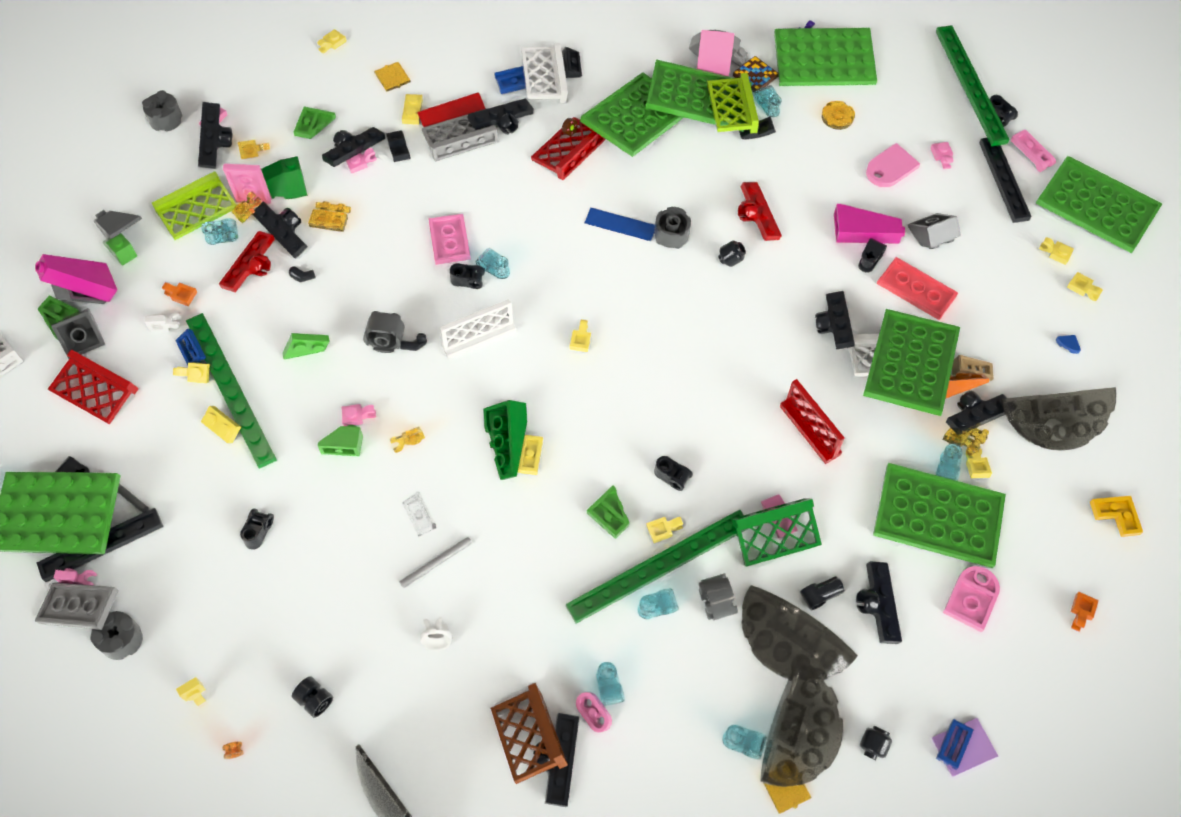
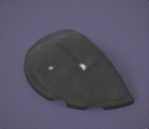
M1116 387L1001 399V403L1009 423L1025 440L1044 449L1064 451L1088 444L1090 440L1100 435L1109 424L1107 421L1110 414L1115 410Z
M750 585L742 604V631L744 638H747L754 656L770 671L792 681L799 679L820 682L827 680L828 677L837 673H842L854 662L858 655L841 638L817 619L785 599Z
M800 658L792 670L777 706L762 761L760 782L777 787L803 785L816 779L819 774L828 769L834 762L843 737V718L839 717L837 708L839 701L832 687H828L822 680V674L817 669Z
M358 743L355 746L358 777L366 799L376 816L412 817Z

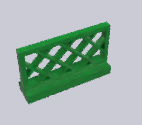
M803 498L731 518L732 525L736 530L744 565L748 567L821 546L822 543L813 507H815L813 499ZM808 512L809 521L805 526L798 519L801 513ZM783 518L792 520L787 531L779 527ZM765 523L774 526L769 536L759 532ZM796 523L804 528L799 538L791 534ZM749 528L754 531L749 542L743 539L741 530ZM777 529L786 533L781 543L772 539ZM807 531L814 534L815 542L808 544L803 541ZM758 534L766 538L761 549L753 545ZM789 536L797 540L792 549L784 546ZM770 541L778 545L776 552L771 555L765 552ZM752 546L760 552L756 559L749 561L747 553Z

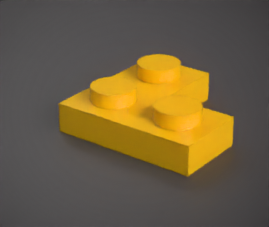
M1131 496L1097 498L1090 501L1095 520L1115 519L1121 537L1137 536L1143 533Z

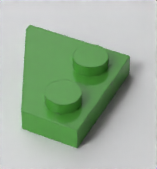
M304 106L293 131L294 136L312 139L335 120V113Z
M50 295L38 308L39 313L57 340L58 338L51 325L79 312L78 309Z
M291 333L282 353L283 359L325 352L330 342L329 335Z
M613 485L587 509V514L616 539L629 527L630 522L623 510L624 507L619 500L616 487Z

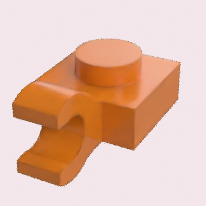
M167 282L162 286V289L165 290L164 294L170 296L172 301L188 307L197 294L196 288L180 282L177 287Z
M1081 592L1075 594L1070 612L1076 614V617L1073 620L1071 629L1080 632L1081 627H1085L1087 619L1091 621L1094 618L1099 600Z

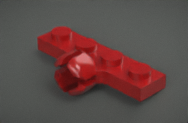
M743 182L740 188L746 201H742L738 207L739 219L743 222H755L764 241L780 240L782 234L758 182Z
M258 231L219 282L222 289L236 293L249 275L254 274L261 277L267 275V272L262 270L270 271L271 261L264 254L275 240L273 235Z

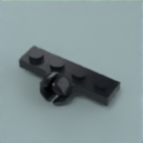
M524 98L469 113L467 119L475 130L496 125L502 133L509 135V132L512 134L518 129L519 121L517 118L533 114L534 108Z
M202 102L198 167L216 169L218 148H230L232 146V128L219 124V103Z
M375 127L369 128L356 136L347 130H340V132H336L333 138L335 148L322 154V160L332 167H336L383 141L385 133Z
M263 201L251 213L295 259L308 247L295 233V229L301 224L302 220L300 217L298 218V215L291 208H285L280 214H276Z
M844 291L826 294L828 311L815 314L816 327L819 329L817 332L819 334L832 332L836 350L855 347Z
M969 391V393L966 392L960 397V402H957L961 412L948 417L946 423L959 436L1013 412L1016 406L1004 394L984 401L976 392Z
M870 561L866 564L870 589L863 588L857 593L856 603H864V606L857 605L856 607L861 613L872 614L875 617L879 642L881 644H899L902 642L888 563Z
M558 713L556 716L555 731L568 765L561 769L555 766L546 770L548 780L544 804L568 807L580 716ZM541 753L536 763L543 764L550 761L549 756Z

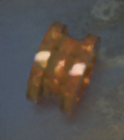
M236 741L223 745L222 750L225 751L223 758L234 759L244 754V750H241L242 742Z

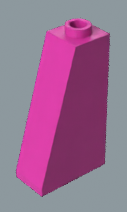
M836 204L833 214L836 243H868L869 239L872 238L881 243L899 244L901 238L905 236V226H902V219L844 204Z
M42 254L39 261L35 264V271L40 281L99 300L110 302L118 290L107 263Z

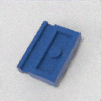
M523 66L494 73L501 94L526 89Z

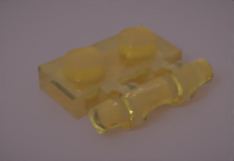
M328 201L316 202V209L312 210L308 222L309 227L344 232L348 221V215L345 213H351V207L338 203V205L330 204Z
M949 428L942 440L958 449L963 445L966 446V454L972 456L979 451L980 445L986 442L989 431L987 429L981 431L975 428L958 436Z

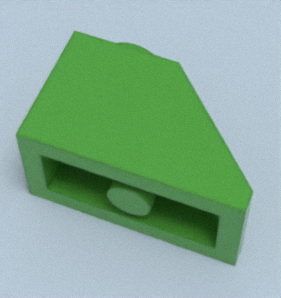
M122 233L102 242L122 266L137 257L131 243Z
M355 425L340 426L319 441L317 446L320 453L324 455L360 457L363 434L361 428Z

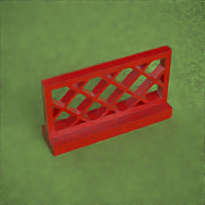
M576 117L572 119H575L580 127L577 128L575 133L581 132V136H570L560 139L562 135H566L562 132L561 128L531 156L532 161L557 173L558 178L564 180L606 140L580 122V119ZM591 131L589 134L583 135V132ZM581 141L577 145L572 144V142ZM570 142L571 146L561 147L563 143ZM559 144L558 148L549 149L551 145ZM570 151L567 155H562V152ZM560 153V156L550 157V154ZM548 154V158H539L541 155ZM560 161L556 166L551 164V162Z
M71 349L67 354L69 360L47 390L110 425L131 393L135 395L139 388L130 381ZM75 365L78 373L69 376L68 371ZM91 374L93 382L84 384L83 376ZM79 378V386L71 388L70 380ZM66 382L65 390H55L60 383ZM107 383L108 390L99 392L98 384ZM93 386L94 394L86 396L85 388ZM80 390L81 398L73 400L71 392ZM114 392H124L120 399L113 400ZM108 394L109 402L100 404L99 397ZM95 398L96 406L87 408L86 401ZM110 407L111 412L106 418L103 417L101 409Z
M798 379L793 380L787 398L780 403V408L822 461L827 464L841 456L842 451L840 448L845 437Z

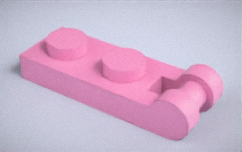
M1026 129L1012 136L1010 141L1036 165V169L1039 172L1056 164V159Z

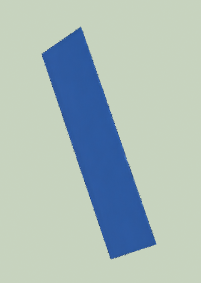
M590 208L584 222L588 225L650 242L655 230L654 224L595 208Z

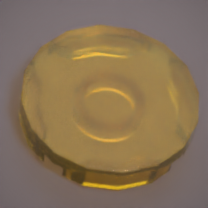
M832 101L827 103L822 109L821 119L825 125L832 129H847L855 119V111L853 107L846 105L843 101Z

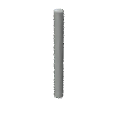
M467 537L399 581L403 588L407 587L471 545V539Z

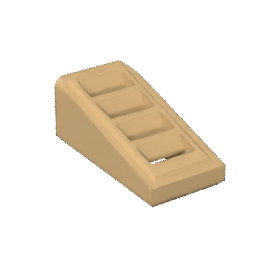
M958 355L953 361V376H956V373H980L988 377L989 381L994 379L993 363L963 355Z

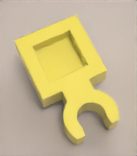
M968 447L965 453L970 478H990L992 474L987 457L981 458L982 449L980 447H977L976 453H973L971 448Z

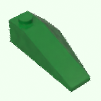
M298 156L281 159L261 168L272 199L275 197L295 199L308 196Z
M507 400L483 408L484 428L486 433L490 435L491 441L489 444L490 448L494 449L496 455L494 461L500 480L517 477L527 426L526 403Z

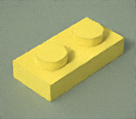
M406 94L402 124L419 125L420 118L417 112L422 109V95Z
M209 406L201 420V423L226 443H233L241 429V426L215 406Z
M525 435L518 473L538 474L543 437Z

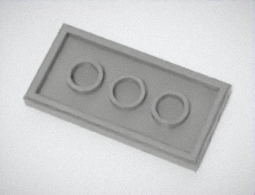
M52 583L35 618V622L43 625L102 630L119 590L108 586Z

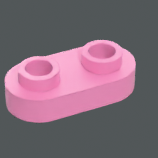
M581 693L576 699L577 710L593 731L598 733L607 731L612 724V717L594 693ZM588 699L591 700L590 707L587 705ZM600 717L604 718L603 725L599 721Z

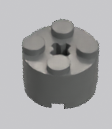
M160 90L142 101L145 116L154 130H165L167 132L176 129L181 124L183 115L177 100L173 95L166 93L165 90Z
M672 206L667 207L664 211L661 210L657 214L654 230L657 244L668 248L680 249L688 241L691 218L684 209Z
M373 311L368 318L365 328L364 343L367 346L370 344L374 347L373 350L381 353H392L396 348L399 349L405 330L401 316L397 313L390 314Z
M726 573L703 579L698 583L700 598L702 601L706 600L704 603L708 620L713 619L714 621L738 613L737 605H733L735 597Z
M121 611L109 612L102 630L92 629L90 640L106 657L113 660H122L124 657L136 653L142 644L143 635L138 623L128 614Z

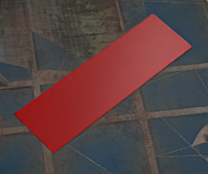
M479 92L417 113L424 128L486 108Z

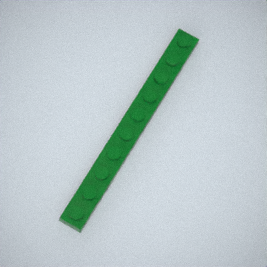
M953 25L937 27L936 34L991 146L1008 144L1010 139Z
M201 313L185 320L206 356V363L210 364L209 369L235 422L241 426L240 432L258 468L261 469L277 461L204 314Z
M739 509L568 602L566 608L575 624L737 536L731 518L744 514Z

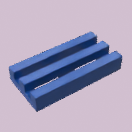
M186 329L175 340L187 365L189 362L201 363L200 360L206 359L192 330Z
M955 719L951 720L936 759L943 761L946 765H951L953 769L957 770L974 729ZM957 726L958 730L953 739L947 756H944V753L951 739L953 731ZM965 730L967 731L956 759L953 761L951 758L961 734Z

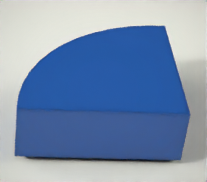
M1076 335L1058 336L1056 338V342L1060 347L1069 350L1073 354L1080 353L1081 349Z

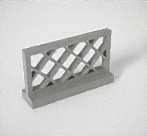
M467 114L421 128L436 162L498 143L496 126L492 125L484 129L475 130L470 127V122L466 126L458 124L460 120H468ZM445 127H452L450 131L444 129ZM456 129H460V130H462V132H461V133H457V132H455V130H456ZM432 131L436 132L435 135L427 134ZM440 134H445L446 137H445V138H442V137H439V135H440Z

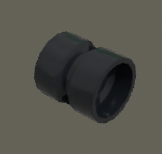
M308 676L296 686L291 697L300 706L305 705V711L313 718H316L330 706L334 697L325 688L320 689V683L312 676Z

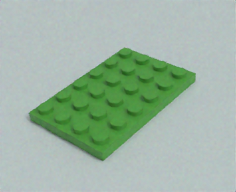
M792 28L774 30L779 86L877 84L870 28Z
M656 59L645 108L716 125L707 81L733 78ZM737 84L730 85L729 87L735 89L738 86ZM712 86L717 91L721 88L719 86ZM726 90L722 92L727 96L730 94V92ZM734 95V96L732 97V99H734V100H736V101H738V100L740 99V98H739L738 96H736V95ZM717 97L715 100L721 103L724 99ZM727 102L725 104L730 108L733 106V104H731L730 102ZM736 107V108L734 109L735 111H737V112H739V113H741V112L743 111V109H741V108H739V107ZM721 108L718 110V112L721 114H724L726 112ZM731 113L727 116L732 120L736 118V116L732 115ZM742 119L737 121L740 124H745V121ZM723 120L720 126L728 125L729 123Z
M642 72L583 114L580 122L631 157H634L684 117L645 108L652 78Z
M1068 155L1036 202V204L1131 254L1163 204Z
M886 309L863 396L941 416L960 327Z
M888 463L873 536L994 568L997 559L1006 494Z
M5 472L0 493V552L105 554L121 475L118 473Z

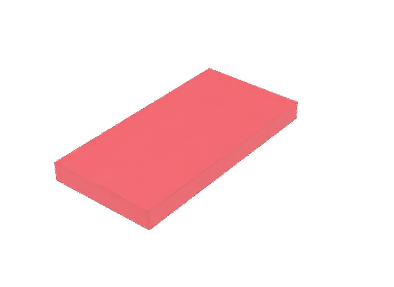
M895 257L877 281V284L938 320L942 318L958 295V292L898 257Z

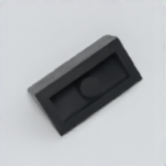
M565 47L562 51L566 78L582 77L580 52Z

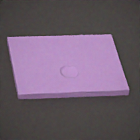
M978 718L964 723L966 726L974 729L959 768L955 770L951 765H946L952 777L998 757ZM955 727L944 756H947L958 727ZM963 730L951 758L953 761H955L967 731ZM947 731L932 737L938 752Z

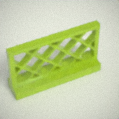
M741 73L740 78L707 81L717 132L750 129V133H757L759 119L748 73ZM737 84L738 86L735 89L729 87L730 85ZM712 86H719L721 88L717 91ZM726 90L730 92V94L727 96L722 92ZM734 95H736V96H738L740 99H739L738 101H736V100L732 99V97H733ZM717 97H720V98H722V99H724V100L720 103L719 101H717V100H715V99H716ZM727 102H730L731 104H733V106L730 108L725 104ZM736 107H739V108L743 109V111H742L741 113H739V112L735 111L734 109H735ZM721 108L726 112L724 114H721L718 112V110ZM731 113L732 115L736 116V118L732 120L727 116ZM739 119H742V120L745 121L746 123H745V124H740V123H738L737 121H738ZM723 120L729 123L728 125L720 126Z
M216 171L152 202L155 212L174 240L238 208ZM220 186L222 189L221 194H212V190ZM201 195L206 196L204 203L196 202L197 197ZM210 197L219 199L217 206L208 204ZM222 200L230 201L232 204L226 208L220 207ZM185 203L191 204L189 211L180 210L181 205ZM194 205L203 207L201 214L192 212ZM206 208L215 210L211 216L204 215ZM169 211L175 212L173 219L165 218L163 214ZM178 213L187 215L185 222L176 220ZM190 216L199 218L195 224L188 223ZM175 224L183 226L182 230L174 233L173 227Z

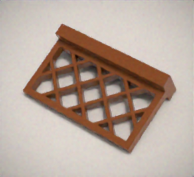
M536 682L528 686V691L490 708L515 784L521 783L555 766L561 769L568 765L543 695ZM529 699L530 703L526 710L518 708L520 702ZM505 709L510 710L506 720L499 718L498 712ZM515 712L523 714L519 724L511 722ZM528 716L536 719L532 728L524 726ZM508 726L516 728L512 738L504 735ZM521 730L529 732L525 742L517 740ZM534 735L542 737L538 747L530 744ZM514 744L523 746L518 756L510 753ZM527 748L536 751L531 761L523 758ZM541 753L549 756L550 761L543 764L536 763ZM520 762L529 765L526 772L517 775L516 770Z

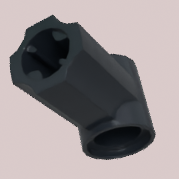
M834 576L819 584L813 583L806 586L800 591V594L810 611L823 606L826 601L843 594L845 590L840 578Z

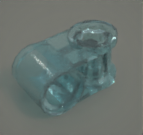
M770 85L756 90L755 99L766 115L771 117L779 116V106L782 99L774 87Z
M231 218L208 221L201 226V230L205 234V241L209 245L234 242L239 238L237 222Z
M486 248L475 261L476 265L483 267L485 272L492 274L498 279H506L510 276L508 259L491 248Z
M951 443L945 447V450L940 455L936 471L937 476L958 481L963 454L959 445Z
M667 588L643 596L640 599L637 611L641 618L651 619L674 613L679 610V606L673 589Z
M610 662L601 663L597 670L596 679L602 704L605 707L625 702L623 688L615 665ZM604 670H606L607 673H610L609 678H607L606 675L603 674Z
M731 725L727 728L722 736L725 747L753 759L762 758L767 739L766 735L739 725ZM732 733L735 734L736 741L732 740Z

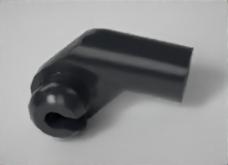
M292 266L289 269L290 277L298 282H305L316 278L314 270L304 272L296 266Z
M418 333L417 339L414 341L402 340L400 349L418 351L427 343L426 334Z

